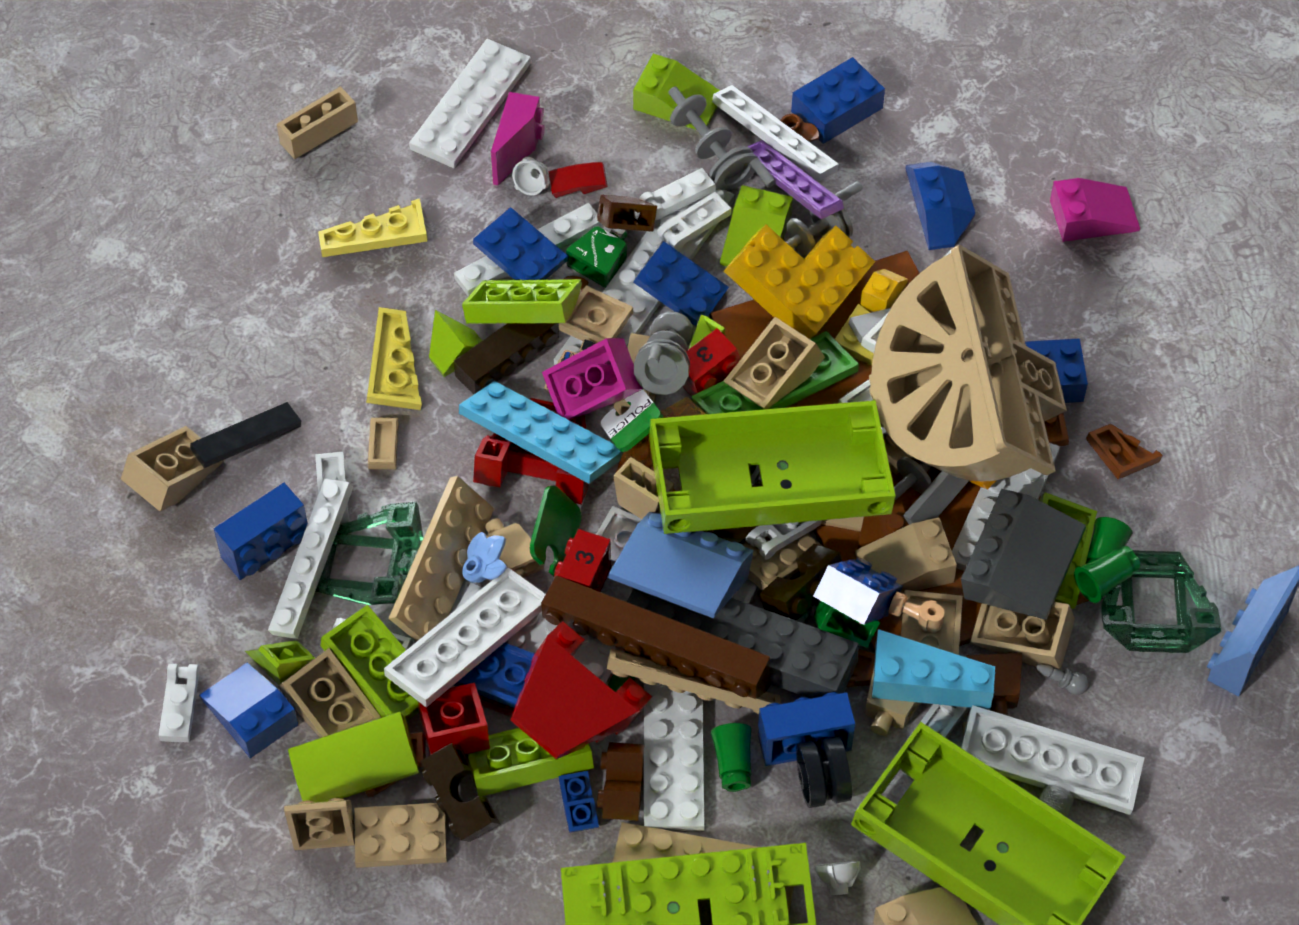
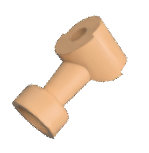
M900 592L895 593L889 608V613L892 615L900 616L903 612L917 619L920 629L923 632L928 631L931 633L938 632L942 628L945 612L942 606L936 604L937 601L930 600L922 605L907 602V595Z

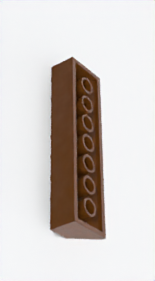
M555 576L541 602L543 618L553 625H559L563 621L579 635L592 636L605 645H615L625 649L634 656L641 655L649 658L657 665H668L678 669L686 676H696L704 679L712 686H722L730 689L738 696L757 699L770 687V656L562 577Z

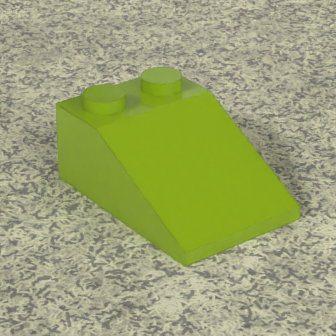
M653 53L633 89V110L671 122V114L678 105L668 92L671 88L677 87L685 99L693 95H702L706 99L705 110L699 117L708 126L718 107L712 102L713 94L720 90L678 61ZM692 123L685 125V127L696 130Z
M742 185L734 206L720 265L727 267L753 235L766 224L784 240L787 223L792 216L793 197Z

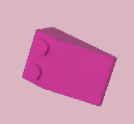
M509 92L491 149L493 185H499L510 175L515 165L535 151L538 140L543 139L545 125L541 123L544 116V108H540V97Z
M1083 178L1053 182L1050 203L1063 242L1140 231L1127 187Z
M606 338L542 372L557 414L568 420L621 401L643 389L634 375V364L624 338Z

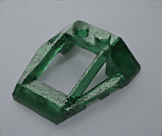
M417 502L390 503L382 506L379 512L370 515L365 512L357 515V520L343 525L340 522L315 591L359 604H395L424 538ZM386 523L385 528L393 538L349 533ZM337 544L392 549L387 576L374 577V582L330 578Z
M1133 550L1139 558L1140 568L1133 573L1132 577L1174 579L1177 625L1135 623L1132 577L1111 590L1103 599L1101 605L1103 629L1129 651L1189 653L1219 634L1222 628L1217 606L1214 602L1210 603L1206 597L1207 591L1202 585L1199 586L1194 579V572L1180 552ZM1186 587L1197 608H1189L1188 611ZM1120 588H1121V592H1122V605H1117L1118 597H1119V593H1120Z

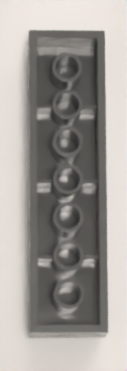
M633 588L627 600L630 604L770 656V684L810 699L822 697L831 692L844 693L859 661V643L734 598L728 601L715 618L708 617Z

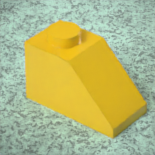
M886 269L875 271L862 290L861 306L870 313L891 308L906 286L908 279Z

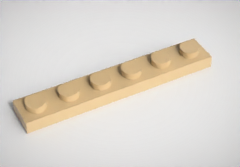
M614 649L610 650L607 669L620 677L634 676L649 685L659 683L668 686L670 690L678 693H684L685 691L695 693L703 700L712 701L717 699L724 701L726 705L732 708H750L758 715L759 709L770 703L781 704L780 695L765 692L757 699L741 697L730 689L722 686H712L704 679L696 676H686L678 669L668 665L660 666L647 658Z

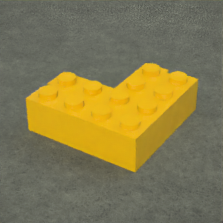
M766 224L753 235L740 253L725 268L724 272L773 317L778 318L805 337L811 339L818 333L875 261L858 245L853 248L851 244L854 241L836 225L822 236L808 255L803 258Z

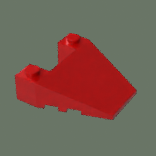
M530 398L535 403L557 414L553 402ZM585 415L570 420L586 429ZM496 433L492 436L487 435L482 439L474 457V483L500 488L507 471L556 481L555 486L562 490L572 501L582 505L589 484Z
M563 621L547 635L534 654L530 670L524 680L525 684L519 694L510 719L555 759L583 749L591 742H600L611 734L615 733L617 735L624 732L653 697L631 678L615 692L573 657L585 639Z

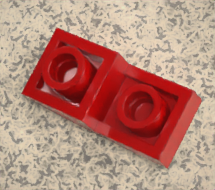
M602 162L576 164L548 171L551 191L555 198L577 191L587 194L608 187L605 167Z

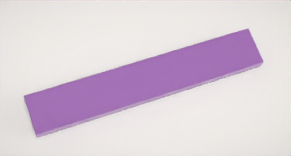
M760 140L748 146L776 180L775 184L820 219L844 209L841 199L765 141Z

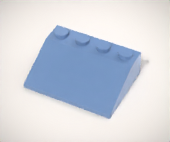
M649 512L637 524L612 567L608 578L708 617L715 618L747 581L754 550L746 548L740 543L719 538L710 532L693 531L664 534L661 514Z
M1299 565L1263 580L1258 590L1252 588L1245 601L1248 607L1245 611L1241 609L1238 611L1232 623L1236 626L1233 632L1227 631L1220 643V646L1223 647L1220 654L1214 652L1207 665V668L1211 669L1208 677L1209 682L1238 697L1240 696L1289 612L1299 586Z

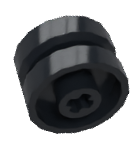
M840 736L824 738L820 745V751L813 741L797 743V771L807 807L825 806L827 792L834 803L851 801L852 783L850 769Z

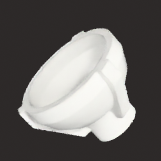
M531 157L523 158L522 161L515 165L512 172L515 189L526 195L533 196L548 188L549 179L546 165Z
M860 861L819 864L815 865L818 877L830 889V895L849 894L848 887H852L861 866Z

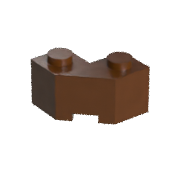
M609 742L607 752H602L601 769L606 770V781L604 790H598L597 808H603L602 819L639 820L645 744Z

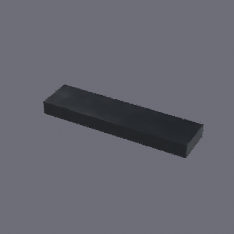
M286 402L190 443V449L203 468H206L301 427V419L290 404Z

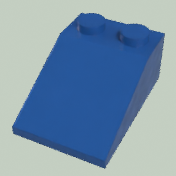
M248 662L199 695L201 700L249 758H252L298 726L294 707L278 688Z

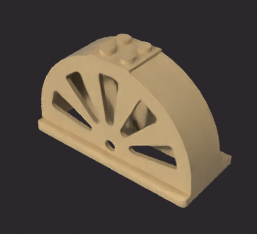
M957 245L950 249V254L932 263L908 284L891 307L882 325L875 345L872 372L869 375L871 385L869 391L873 400H876L881 427L885 428L896 445L907 454L957 478L970 481H995L1014 476L1030 468L1044 475H1049L1056 470L1044 421L1067 411L1056 364L1051 359L1026 346L1009 273L962 245Z

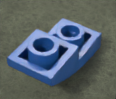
M588 771L559 776V785L569 833L599 828Z

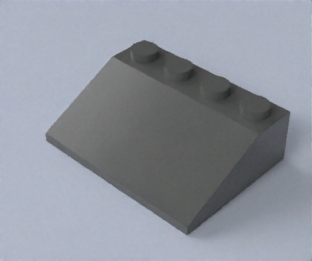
M1001 489L961 577L964 598L1047 620L1085 532L1086 525L1030 495Z

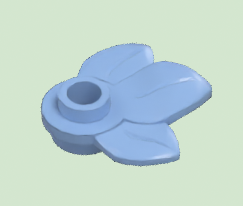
M478 533L468 546V559L462 569L463 577L472 583H480L485 579L493 580L499 577L507 569L506 564L499 559L505 546L506 538L503 536L487 538L485 533Z

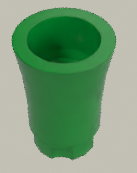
M1097 518L1093 528L1086 564L1107 555L1113 550H1119L1126 546L1133 534L1132 529L1126 523L1115 518Z
M1124 546L1091 563L1077 567L1074 570L1075 583L1086 599L1093 603H1098L1111 590L1132 577L1133 573L1140 568V561L1133 549Z
M723 724L713 728L710 732L716 751L722 789H726L729 792H738L751 787L750 743L752 728L747 724Z

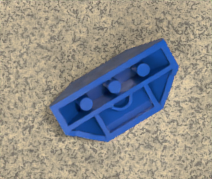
M934 162L906 165V173L928 250L955 247L959 238L975 217V209L964 172Z

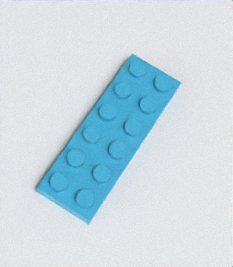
M493 381L459 404L460 415L588 484L624 459V452H620L612 442L496 381Z

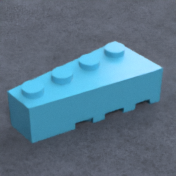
M878 629L872 698L970 708L972 705L984 709L991 708L994 694L995 666Z

